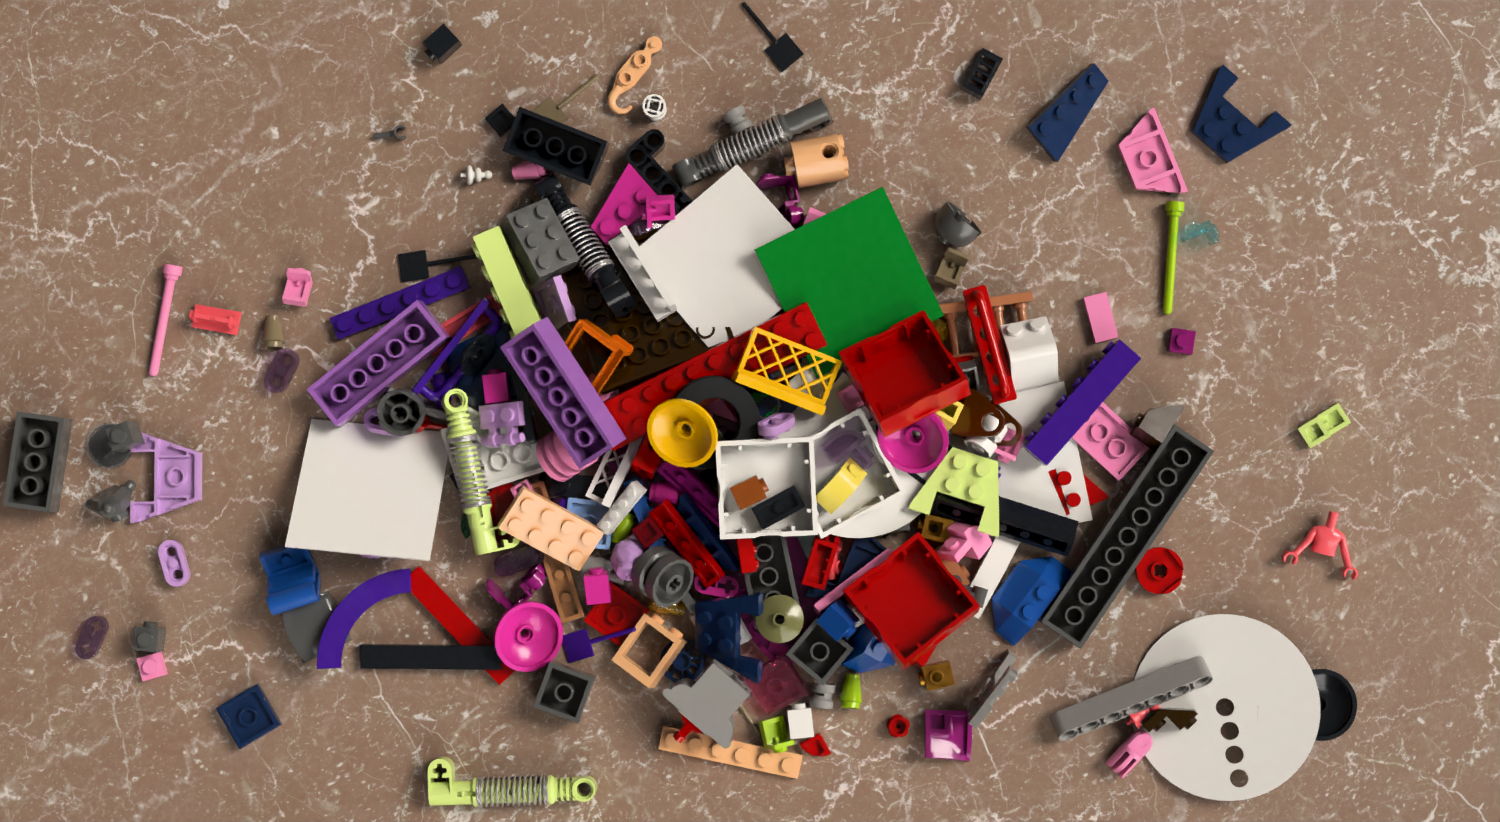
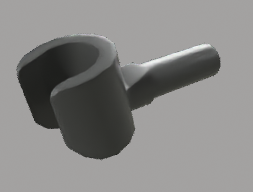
M397 125L393 131L374 133V138L395 137L396 140L403 141L407 136H398L396 132L404 130L406 127L404 125Z

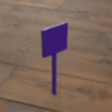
M628 628L594 639H589L587 629L563 635L562 642L568 662L571 663L592 657L594 652L591 644L635 632L636 628Z

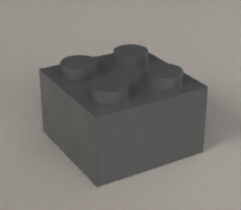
M815 617L786 651V655L821 685H824L854 648L843 638L836 642L816 622L819 618Z
M551 660L533 707L579 723L596 676Z

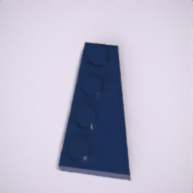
M1091 63L1026 126L1054 162L1060 160L1108 83V79L1095 63Z

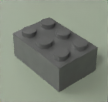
M548 198L505 215L500 224L532 286H536L552 277L574 269L580 261Z

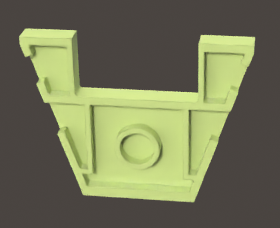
M952 447L913 499L908 509L929 515L937 492L985 507L977 531L998 538V461Z

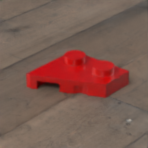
M1056 469L1051 470L1049 475L1066 515H1069L1070 512L1067 504L1070 507H1076L1080 504L1081 498L1077 493H1070L1065 500L1061 485H1067L1071 482V474L1067 471H1061L1057 475ZM1084 475L1090 506L1107 499L1108 495Z

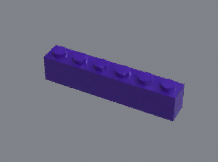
M1120 339L1115 343L1110 341L1102 350L1104 353L1103 357L1099 361L1095 358L1086 368L1089 371L1084 378L1079 376L1071 385L1073 391L1068 396L1064 394L1055 403L1058 408L1052 414L1048 412L1040 420L1039 423L1042 426L1037 432L1032 430L1025 437L1024 441L1026 444L1023 448L1042 465L1047 466L1141 359Z

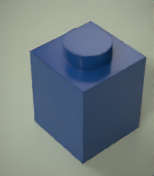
M840 599L830 605L816 622L837 642L843 637L846 639L850 638L856 632L857 628L855 625L860 619Z

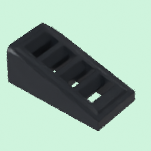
M982 48L960 90L981 100L1003 58ZM983 56L996 62L995 65L992 66L991 64L983 61ZM980 64L990 69V74L978 68V65ZM977 72L978 74L986 77L987 80L984 81L974 76L973 74ZM970 80H973L983 86L982 89L969 83Z

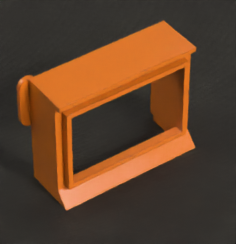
M579 319L564 342L570 352L584 331L613 351L592 383V386L599 395L623 356H630L634 348L619 335L615 334L611 337L588 319Z

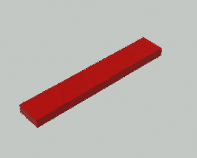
M418 566L410 574L411 593L461 645H494L485 633L421 566ZM502 662L501 670L485 671L501 685L515 670Z

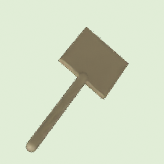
M599 74L594 75L559 105L549 97L532 112L563 123L568 117L561 108L599 78Z

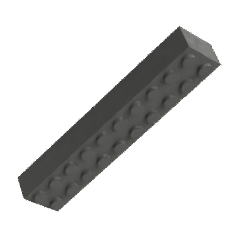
M1174 424L1162 444L1152 450L1069 573L1061 590L1038 621L1081 649L1214 451Z

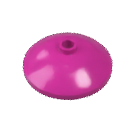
M935 413L885 438L878 428L877 440L883 455L891 465L901 471L908 473L930 471L941 463L947 453L949 445L948 432L943 421ZM913 431H919L920 436L915 435Z
M535 601L522 602L509 608L499 619L494 631V647L498 657L508 667L521 672L535 671L546 666L557 655L563 640V627L558 615L547 605ZM526 629V633L521 636L520 632Z

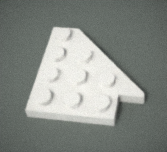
M468 406L469 410L466 411V414L469 413L470 416L467 419H471L469 425H472L478 436V441L472 443L480 444L477 448L481 449L478 454H481L479 459L483 460L480 464L484 465L481 467V469L485 470L482 475H486L483 479L487 480V483L484 484L489 486L486 490L544 472L536 455L537 443H528L526 437L524 442H519L513 446H508L507 444H501L499 447L494 448L483 446L481 438L489 435V429L481 430L479 411ZM447 427L440 431L453 473L455 474L457 470H454L456 465L452 464L455 462V459H451L454 454H450V452L457 448L449 449L453 444H449L447 441V435L451 427ZM506 427L500 428L501 435L506 434Z

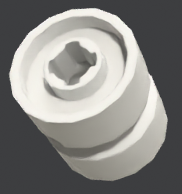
M987 415L983 421L984 429L986 431H993L998 426L999 419ZM1004 426L1002 432L995 437H966L964 444L974 454L990 459L997 448L996 443L1002 441L1008 429Z

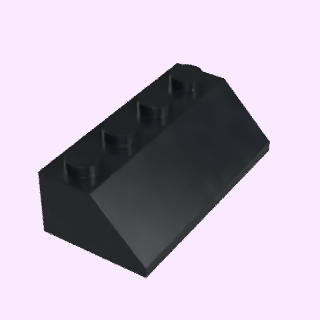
M519 107L502 151L591 186L602 166L610 143Z

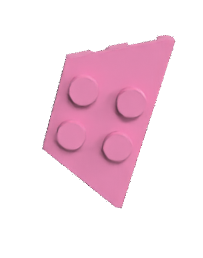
M1152 108L1117 147L1135 190L1184 194L1188 192L1155 108Z

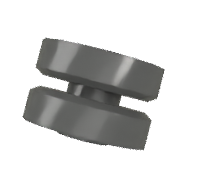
M657 545L645 551L635 563L632 571V583L635 589L660 607H670L682 600L690 590L694 571L692 565L685 559L675 554L666 546Z

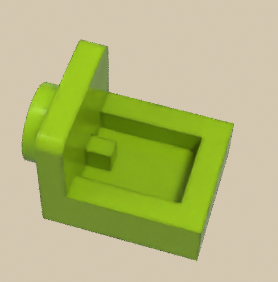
M783 715L758 721L764 749L780 753L787 751V746L795 744L794 739H788Z

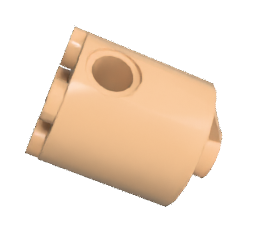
M831 134L790 142L792 156L783 158L786 176L795 175L798 189L843 181L849 178V165L847 156H844L843 148L845 147L842 134Z

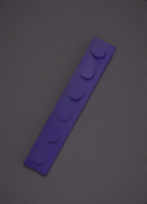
M459 266L333 316L330 320L338 340H342L393 320L416 300L423 301L428 306L471 288L462 266Z

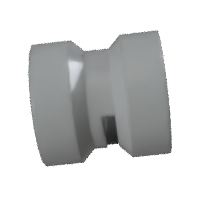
M738 106L722 116L726 124H731L730 132L734 137L736 133L740 135L741 131L745 133V129L750 130L751 126L754 127L751 120L744 117L746 111L743 106Z
M812 682L813 696L810 698L809 706L833 709V700L831 698L835 692L836 685L830 683L821 685L819 682Z

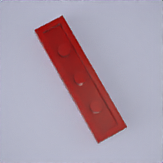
M668 498L648 513L683 559L692 565L694 573L706 588L726 574Z

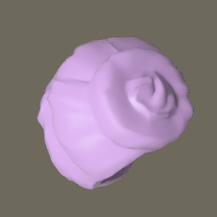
M634 534L618 542L614 546L610 558L612 568L617 576L624 581H632V571L635 563L649 549H645Z

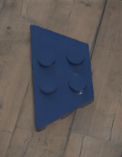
M685 492L679 497L678 513L723 570H738L740 568L738 559L722 539L720 540L719 534L689 494ZM664 535L668 542L671 544V546L674 548V550L677 552V554L680 557H682L680 553L676 550V548L673 546V544L666 537V535Z

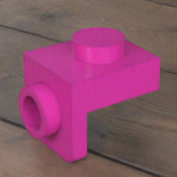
M674 195L645 196L646 206H641L642 220H647V228H652V221L675 220Z

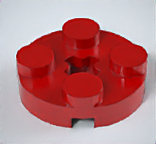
M1163 547L1148 549L1135 568L1136 579L1140 586L1154 594H1168L1174 591L1182 581L1184 570L1181 558L1174 551ZM1156 565H1163L1165 567L1163 570L1164 576L1154 575L1153 572Z

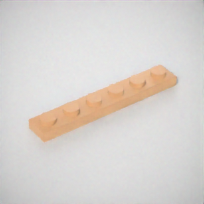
M663 725L658 748L660 750L798 779L802 754L788 751L774 753L773 750L764 749V746L732 740L731 746L725 749L709 735L706 736L698 732H690L685 737L686 739L679 743L674 739L673 735L680 728Z

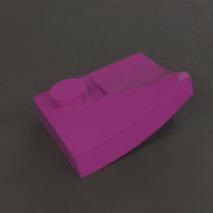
M924 711V759L964 762L971 760L972 726L968 724V711Z

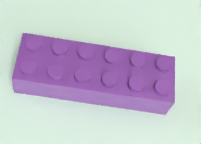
M416 300L307 388V391L335 426H344L452 337L425 303Z
M548 316L532 324L500 347L579 469L627 439Z

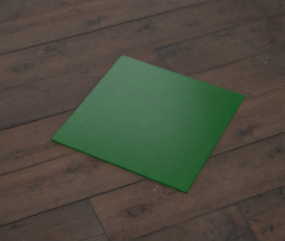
M883 186L754 249L784 312L806 301L827 343V346L816 351L840 360L839 351L868 337L878 335L888 330L894 324L922 310L926 312L931 322L944 316ZM810 354L806 355L809 364L813 363ZM815 356L816 361L821 359L820 357ZM826 360L818 364L822 376L831 372L834 365L833 362ZM815 366L811 367L816 378H819Z

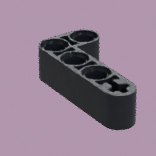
M651 129L629 147L626 152V159L657 195H663L662 191L667 186L675 189L676 216L681 211L680 206L676 202L678 198L683 206H687L693 201L654 159L665 148V138L661 131ZM653 136L661 139V143L656 147L648 144V140ZM635 152H641L644 157L642 161L635 163L631 161V155ZM651 169L659 171V176L655 180H650L646 177L647 172Z

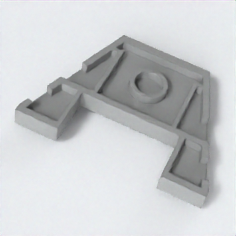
M1009 649L992 676L988 677L983 683L982 691L978 698L974 697L967 707L969 709L967 712L968 724L976 729L991 711L996 699L999 696L1002 697L1005 693V688L1009 682H1013L1018 676L1017 670L1012 667L1017 659L1016 654Z

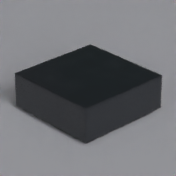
M503 103L485 118L500 137L511 129L515 119Z

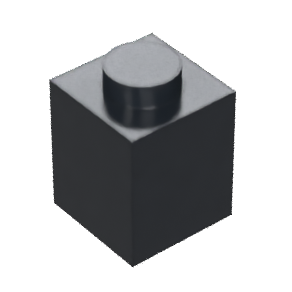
M444 23L423 41L427 48L424 52L433 62L437 59L441 64L462 46L458 38Z

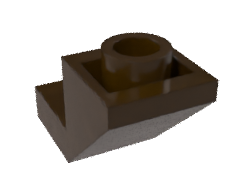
M1160 707L1142 725L1148 732L1152 729L1157 732L1166 723L1164 718L1167 716L1179 730L1184 727L1188 730L1196 723L1197 719L1195 716L1198 713L1195 709Z

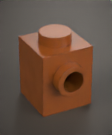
M757 475L730 487L740 510L767 498L765 492L769 491L763 477L758 479Z

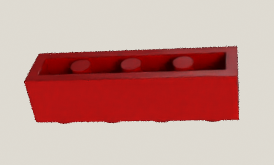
M752 538L736 539L741 573L756 572L757 568H759V561L755 559L754 554L757 553L756 544H753Z

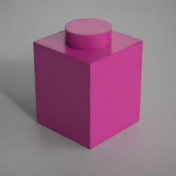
M502 369L488 370V375H482L485 404L512 402L508 373H502Z
M602 567L589 568V572H585L583 577L587 605L611 603L609 570H603Z

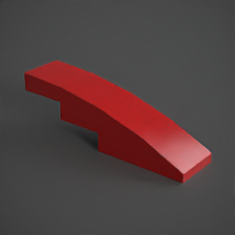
M830 534L822 539L818 535L814 536L801 584L825 590L840 536Z

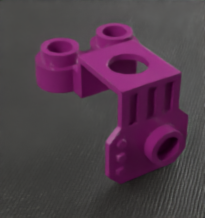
M773 174L762 175L755 183L760 190L785 186L788 201H784L777 210L795 229L796 224L804 220V212L801 207L797 206L800 203L794 175L783 177L774 176ZM791 186L794 191V198L791 196Z
M540 562L532 566L526 575L521 578L519 585L526 593L514 603L505 596L502 589L492 579H487L485 587L488 593L508 610L514 605L526 602L531 598L533 591H537L545 584L544 578L547 576V573Z

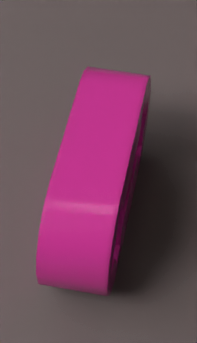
M727 575L716 581L715 587L710 586L706 590H703L702 585L698 584L700 579L697 576L694 580L696 590L702 594L730 598L735 596L739 589L737 580ZM727 580H731L735 590H730V594H727L724 588L717 587L718 583L726 584Z

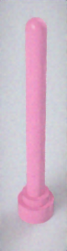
M163 265L162 273H164L166 281L149 366V374L151 376H156L159 371L175 280L178 281V277L182 274L183 267Z

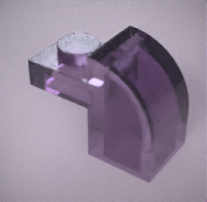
M843 430L837 432L820 445L835 464L839 463L850 452L865 470L875 464L872 460L874 457L873 453L866 446L863 448L860 446L866 437L857 431Z

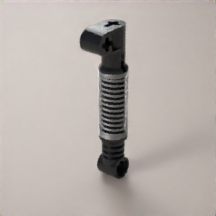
M553 172L534 182L533 186L541 199L548 198L581 260L578 262L580 263L579 266L585 271L588 280L592 284H596L616 318L629 314L636 307V304L621 279L616 275V267L613 261L607 255L602 243L596 238V234H594L591 226L588 225L580 208L570 202Z

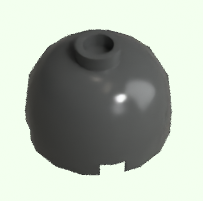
M946 202L936 214L934 222L935 228L939 233L937 238L946 246L949 244L956 247L967 246L981 234V230L973 220L970 222L966 214L951 202Z
M397 388L386 393L380 399L376 409L380 426L387 433L394 436L413 434L423 424L426 415L425 404L422 398L407 388Z

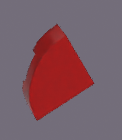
M820 732L815 734L814 737L799 743L801 748L811 755L823 757L831 754Z

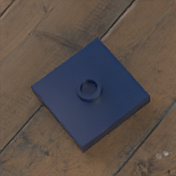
M259 683L216 708L239 749L282 725Z

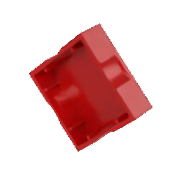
M924 310L894 324L888 330L878 335L868 337L838 352L843 369L884 438L971 395L967 377L953 355L942 344L938 331Z
M919 532L894 550L883 563L868 570L843 590L845 600L903 671L976 615L980 609L977 601L963 584L946 569L939 555Z

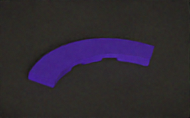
M410 568L394 570L375 576L352 590L340 602L323 630L317 653V669L341 668L342 652L346 638L354 623L368 608L385 598L403 593H411Z

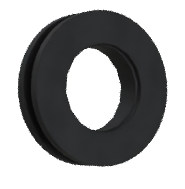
M713 375L694 379L683 386L673 398L686 399L696 404L710 398L723 399L734 407L738 417L737 430L730 440L758 439V422L760 421L758 407L749 392L742 385L729 378ZM716 449L712 456L706 462L699 465V467L717 469Z

